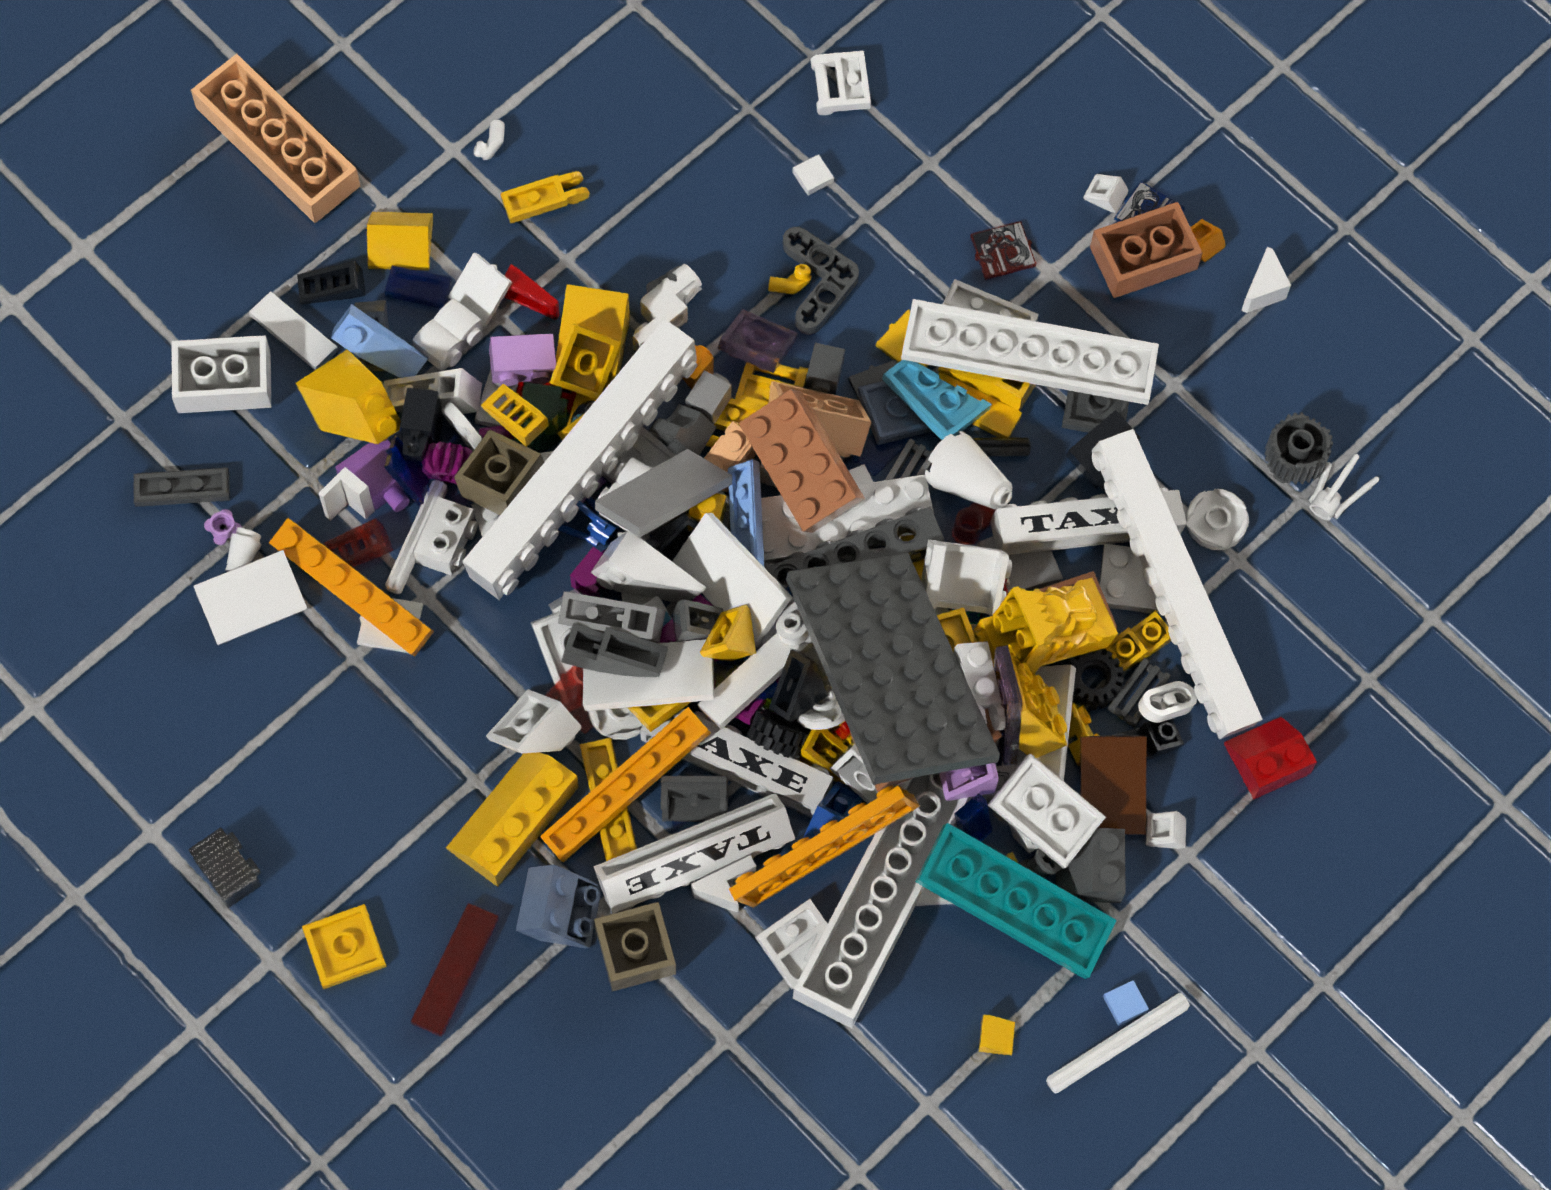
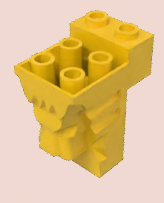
M1092 577L1078 580L1074 586H1063L1058 589L1048 587L1045 592L1040 591L1038 588L1028 591L1019 588V586L1013 587L993 616L981 619L973 630L977 642L988 641L998 689L1005 687L1007 656L1010 654L1015 656L1021 663L1025 662L1035 674L1040 666L1107 648L1118 635Z

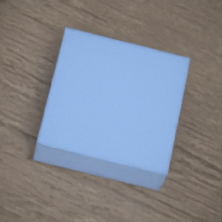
M1134 980L1103 995L1118 1026L1147 1013L1149 1010Z

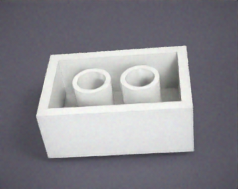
M266 335L172 341V399L177 412L193 413L272 408L271 354Z

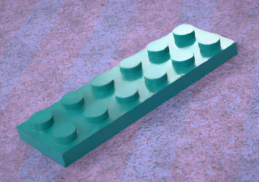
M949 823L943 825L915 881L1083 979L1090 978L1117 921Z

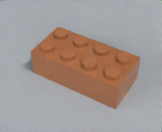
M788 390L738 423L803 532H815L865 500V497L801 391Z

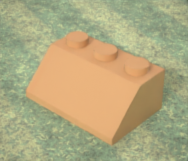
M776 381L771 382L769 403L790 389L801 391L839 456L850 457V455H856L861 457L871 420L859 400Z

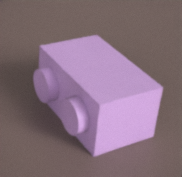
M553 334L490 338L489 355L492 384L500 383L501 385L513 386L518 384V382L529 381L533 384H545L551 380L556 367Z

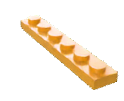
M290 518L286 519L269 543L278 551L283 550L287 558L415 657L433 634L434 631Z
M687 707L540 837L558 859L565 862L710 735L711 732L692 710Z

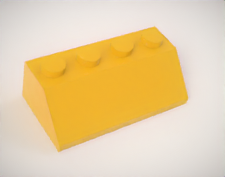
M540 752L523 753L448 844L447 850L498 887L579 788L577 775L549 755Z

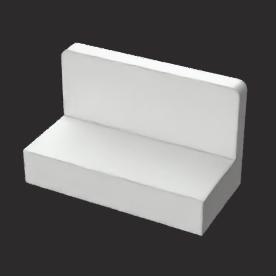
M346 467L319 492L325 517L330 521L347 504L365 519L375 511L369 487Z

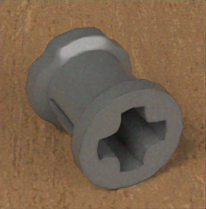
M1038 849L1035 856L1030 860L1025 859L1019 863L1043 878L1048 874L1057 873L1061 868L1041 849Z

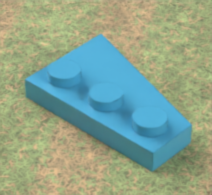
M901 360L885 372L882 378L941 440L949 434L957 436L960 431L966 429L989 411L992 405L984 399L980 401L967 394V390L959 385L954 387L939 378V374L917 362Z

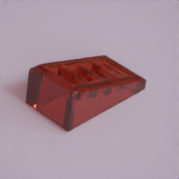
M376 518L322 543L332 552H334V548L338 547L342 559L352 567L393 551L383 524ZM375 534V537L378 542L374 545L370 537V535ZM359 539H363L366 548L363 550L360 548ZM348 543H350L352 550L354 552V554L350 556L345 545Z

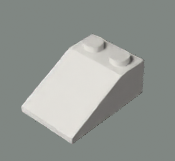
M629 530L610 543L591 571L597 577V582L606 589L649 598L659 596L661 600L675 603L683 599L691 600L706 589L703 584Z

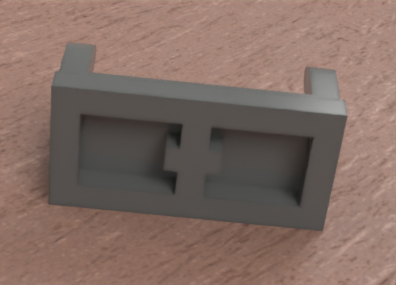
M727 776L661 777L662 821L705 822L728 812L729 787Z

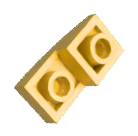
M1154 611L1130 629L1128 627L1117 635L1105 649L1112 653L1111 657L1113 660L1116 657L1120 661L1119 667H1123V671H1126L1171 642L1168 633L1169 627L1159 614Z

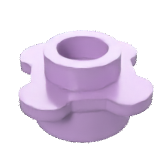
M228 509L213 514L204 523L205 530L212 533L214 536L213 540L217 545H224L232 533H236L237 527L242 528L241 524L234 521L233 514ZM222 525H225V529H220Z

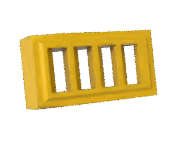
M504 384L481 404V407L526 447L549 426L548 418L540 410ZM503 395L508 398L498 408L493 406ZM512 403L516 405L507 415L502 413ZM522 411L523 414L514 422L512 418ZM530 418L532 421L522 428L521 425Z

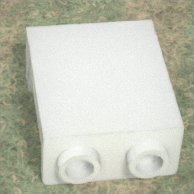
M928 539L921 582L935 610L936 607L950 609L964 607L965 611L986 613L993 616L1006 597V591H1003L1005 578L1009 579L1012 561L1003 550Z

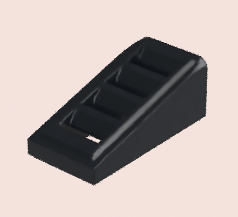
M355 261L297 274L300 303L302 305L352 299L366 295L363 270ZM348 277H350L351 284H348ZM336 278H339V282H340V286H339V287H336V283H335V279H336ZM322 280L327 281V290H323ZM311 281L315 282V293H311Z
M684 513L645 542L673 561L693 532V530L689 532L684 528L689 525L695 529L699 521ZM678 534L683 535V537L680 538V539H679L678 537H676V536H677Z

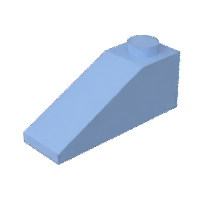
M352 304L332 332L331 339L344 348L399 378L416 376L428 360L426 355Z

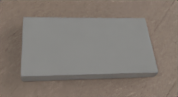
M686 449L595 501V510L638 537H642L732 484V475L691 450Z

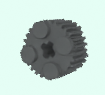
M1295 412L1293 416L1288 414L1285 421L1280 420V423L1276 424L1275 428L1271 431L1264 453L1266 455L1265 461L1268 462L1267 467L1272 468L1270 472L1273 473L1274 478L1281 483L1290 484L1293 481L1295 485H1297V482L1304 484V481L1309 483L1311 479L1315 480L1318 478L1331 454L1333 445L1331 440L1333 437L1329 435L1330 429H1326L1325 426L1321 427V422L1316 423L1314 418L1309 420V416H1305L1303 412L1300 415H1297Z

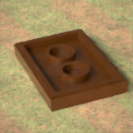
M1080 736V796L1106 817L1098 828L1125 829V834H1146V736Z

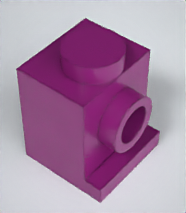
M595 547L591 548L570 574L571 587L583 595L600 597L601 588L604 590L606 588L597 582V577L591 571L606 550L600 552Z

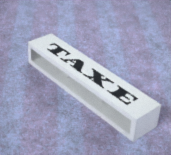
M1160 488L1181 535L1187 523L1179 490L1168 491L1167 488ZM1106 494L1095 495L1085 500L1071 497L1056 503L1036 501L1030 505L1018 507L1016 504H1007L996 509L990 521L996 549L1003 550L1008 555L1124 543L1131 540L1126 528H1122L1118 521V509L1114 500H1110Z
M681 709L652 732L642 725L640 729L641 741L647 743L685 709ZM699 711L694 713L711 734L684 756L683 760L718 776H727V780L764 797L776 793L784 806L810 818L813 817L817 805L827 795L833 785V776L829 775L830 772L827 769L816 764L812 766L800 762L798 757L795 759L790 756L789 758L784 757L780 753L779 755L774 754V751H767L763 749L764 746H758L755 744V741H751L749 738L741 735V731L737 728L726 725L720 729L704 713Z
M774 793L593 867L604 898L614 914L619 911L629 910L634 905L648 899L659 898L665 892L677 887L688 886L694 883L695 880L725 868L749 855L753 859L756 855L768 850L779 849L786 843L795 840L786 808L777 794Z

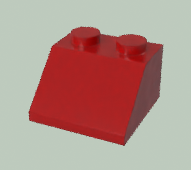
M1282 717L1224 742V746L1253 799L1310 775L1317 763L1303 735Z

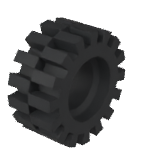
M1102 649L1070 659L1068 665L1071 664L1076 668L1072 702L1076 703L1079 701L1081 702L1080 706L1083 705L1084 707L1091 705V710H1096L1099 705L1103 709L1107 707L1108 702L1112 703L1118 695L1123 684L1124 677L1122 675L1124 671L1123 667H1119L1120 661L1116 657L1114 660L1111 658L1112 653L1110 651L1103 654L1101 653ZM1096 668L1102 671L1106 678L1105 685L1099 689H1091L1085 686L1081 678L1085 670Z
M759 709L755 714L747 736H749L751 741H755V744L758 746H764L763 749L767 751L772 750L774 754L779 755L780 753L784 757L789 758L790 756L796 759L801 757V749L811 730L803 727L797 720L793 722L788 721L770 709Z

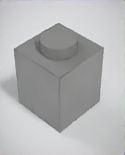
M704 370L685 399V406L701 412L715 424L731 399V384L722 375L717 373L712 375Z

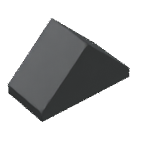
M685 599L678 601L673 611L675 641L707 639L720 613L723 612V608Z

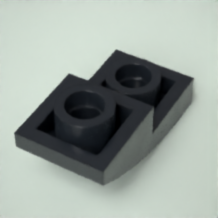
M1173 719L1160 723L1145 722L1140 728L1112 735L1146 736V761L1184 745Z

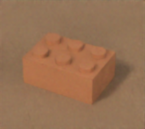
M1178 202L1096 229L1093 232L1090 249L1113 298L1198 269L1202 256V250Z

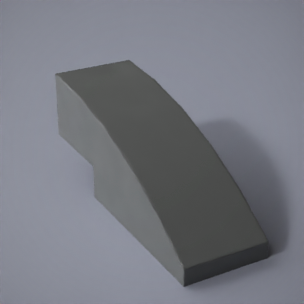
M573 623L561 662L602 673L635 677H659L668 646L606 627L605 633Z

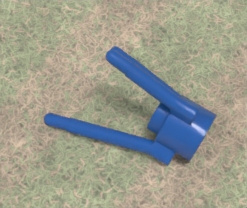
M592 497L586 498L587 503L595 510V500ZM578 501L576 506L592 519L587 526L590 535L565 525H561L558 530L585 540L595 548L599 543L607 546L611 542L610 536L615 537L620 527L599 516V512L596 510L597 514H595L585 504Z

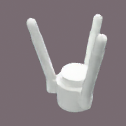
M1358 454L1353 455L1333 486L1323 490L1332 467L1330 462L1326 463L1315 492L1309 499L1311 503L1309 508L1316 516L1327 521L1331 520L1332 517L1338 519L1345 509L1379 482V477H1374L1342 504L1340 503L1342 497L1337 491L1358 461Z

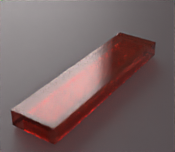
M470 903L467 904L411 1020L412 1025L440 1037L443 1036L499 920L498 915Z

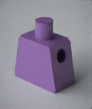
M388 438L379 444L369 442L335 467L337 474L346 467L369 487L374 510L387 502L395 512H399L410 502V499L403 492L410 485L408 474Z

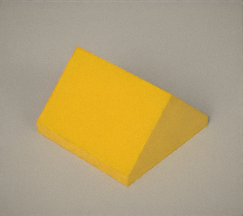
M372 212L367 223L368 269L429 270L433 213Z
M571 324L549 383L597 399L603 392L621 342L579 325Z

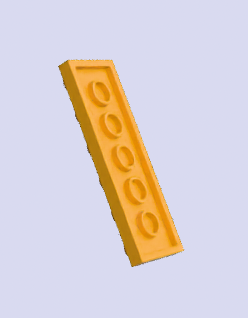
M893 785L880 790L876 794L877 799L867 805L866 803H860L848 811L849 816L841 821L833 820L823 825L819 829L821 833L811 839L805 837L795 842L791 846L793 850L783 856L778 854L767 859L763 863L764 867L755 873L750 871L741 875L735 880L736 885L729 888V891L735 901L754 908L920 807L913 794L899 785L896 787Z

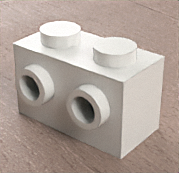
M438 497L415 547L416 563L452 576L455 567H460L463 563L462 561L466 554L464 546L467 540H472L475 536L478 522L475 520L474 510Z

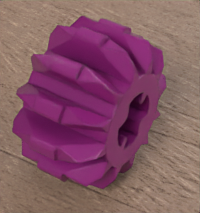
M440 441L438 443H431L428 445L422 461V472L429 479H436L447 484H457L454 476L469 458L472 450L462 447L461 444L456 445L451 442L444 443Z

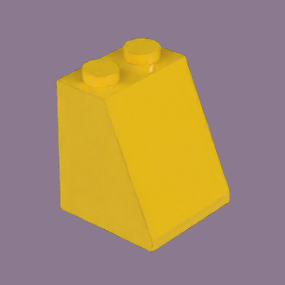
M567 284L556 364L571 324L579 325L618 340L621 344L604 387L606 388L621 370L630 324L628 293Z
M345 350L295 383L321 431L379 444L400 430L401 420L382 382L349 350Z

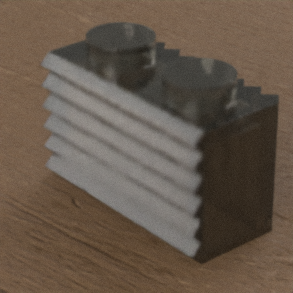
M220 827L189 848L188 851L229 908L261 886L257 878L261 871L251 857L245 860L239 853L243 846L234 833L230 832L227 835L222 827Z

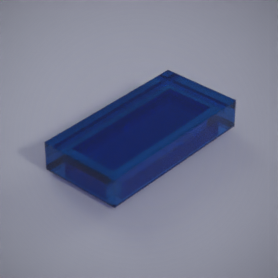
M392 265L384 294L388 298L442 308L447 302L452 279L451 277Z
M979 793L954 813L957 828L981 842L992 833L987 800Z

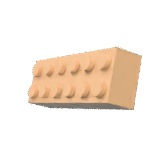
M237 53L191 89L196 109L314 223H317L361 187L357 169Z

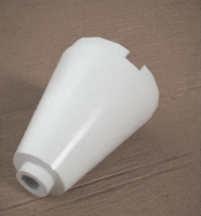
M960 431V435L954 436L949 434L937 444L928 459L932 463L930 472L925 471L926 480L930 485L941 491L992 509H998L1008 504L1012 497L1011 482L971 436Z

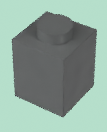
M820 343L814 344L806 377L807 389L836 395L844 365L845 349Z

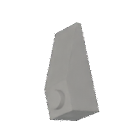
M564 591L558 623L573 626V623L604 633L606 627L660 643L665 611L652 606Z

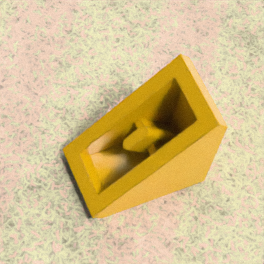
M747 604L720 613L700 650L703 657L733 661L756 654L751 613Z
M811 729L801 749L800 762L809 766L813 764L822 766L830 772L829 775L833 776L834 781L845 784L830 768L848 747L827 729Z

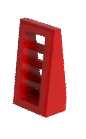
M511 264L504 276L511 280L512 284L504 298L557 320L560 315L558 300Z

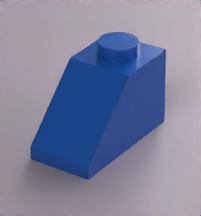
M838 781L817 805L804 838L809 837L811 839L821 833L819 829L826 823L833 820L839 822L849 816L848 811L854 806L863 803L864 800L849 786Z

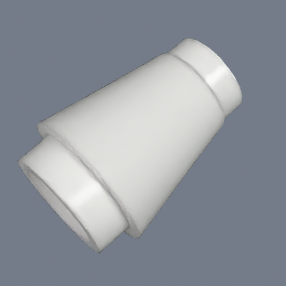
M237 527L236 533L231 535L227 567L225 569L227 572L252 562L262 545L260 543L261 535L254 531Z

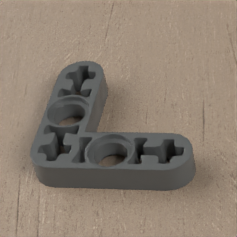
M792 227L786 230L783 235L784 252L798 263L809 266L813 273L822 278L799 306L795 316L796 328L803 334L812 335L823 327L856 287L859 269L852 260L801 227ZM798 238L802 239L801 245L791 246V239L794 241ZM817 253H824L829 257V261L826 264L819 265L812 260V257ZM847 271L851 272L850 278H840V272L843 274ZM824 291H830L836 298L831 303H824L818 296ZM815 306L818 310L814 315V322L808 321L804 323V316L810 317L814 312Z

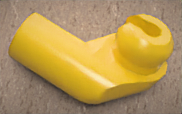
M799 264L795 267L794 273L788 278L770 276L768 291L785 294L798 293L811 281L810 267L805 264Z

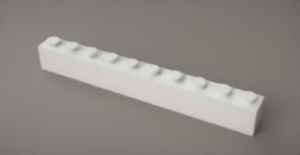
M1131 429L1099 441L1091 450L1093 465L1103 475L1105 492L1110 500H1114L1118 509V521L1122 528H1126L1130 536L1131 551L1141 561L1144 568L1142 573L1146 584L1153 588L1156 595V607L1168 622L1170 639L1179 647L1182 654V666L1187 674H1191L1195 683L1194 692L1196 698L1200 703L1204 704L1208 713L1207 721L1212 732L1217 733L1220 740L1255 726L1263 719L1134 430Z

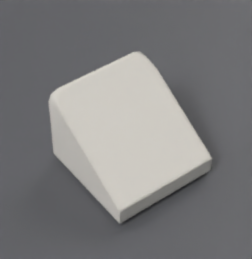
M1096 174L1083 198L1105 210L1117 213L1128 194V188L1121 177Z
M1177 811L1147 814L1146 846L1175 849L1185 848L1186 818Z

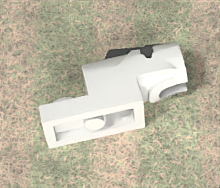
M685 263L646 285L647 294L640 301L641 314L648 322L641 324L634 332L633 346L635 351L641 347L664 318L677 328L688 321V307L686 305L702 290L700 287L702 283L696 273Z

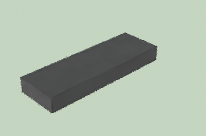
M228 467L133 474L135 507L230 501V471Z

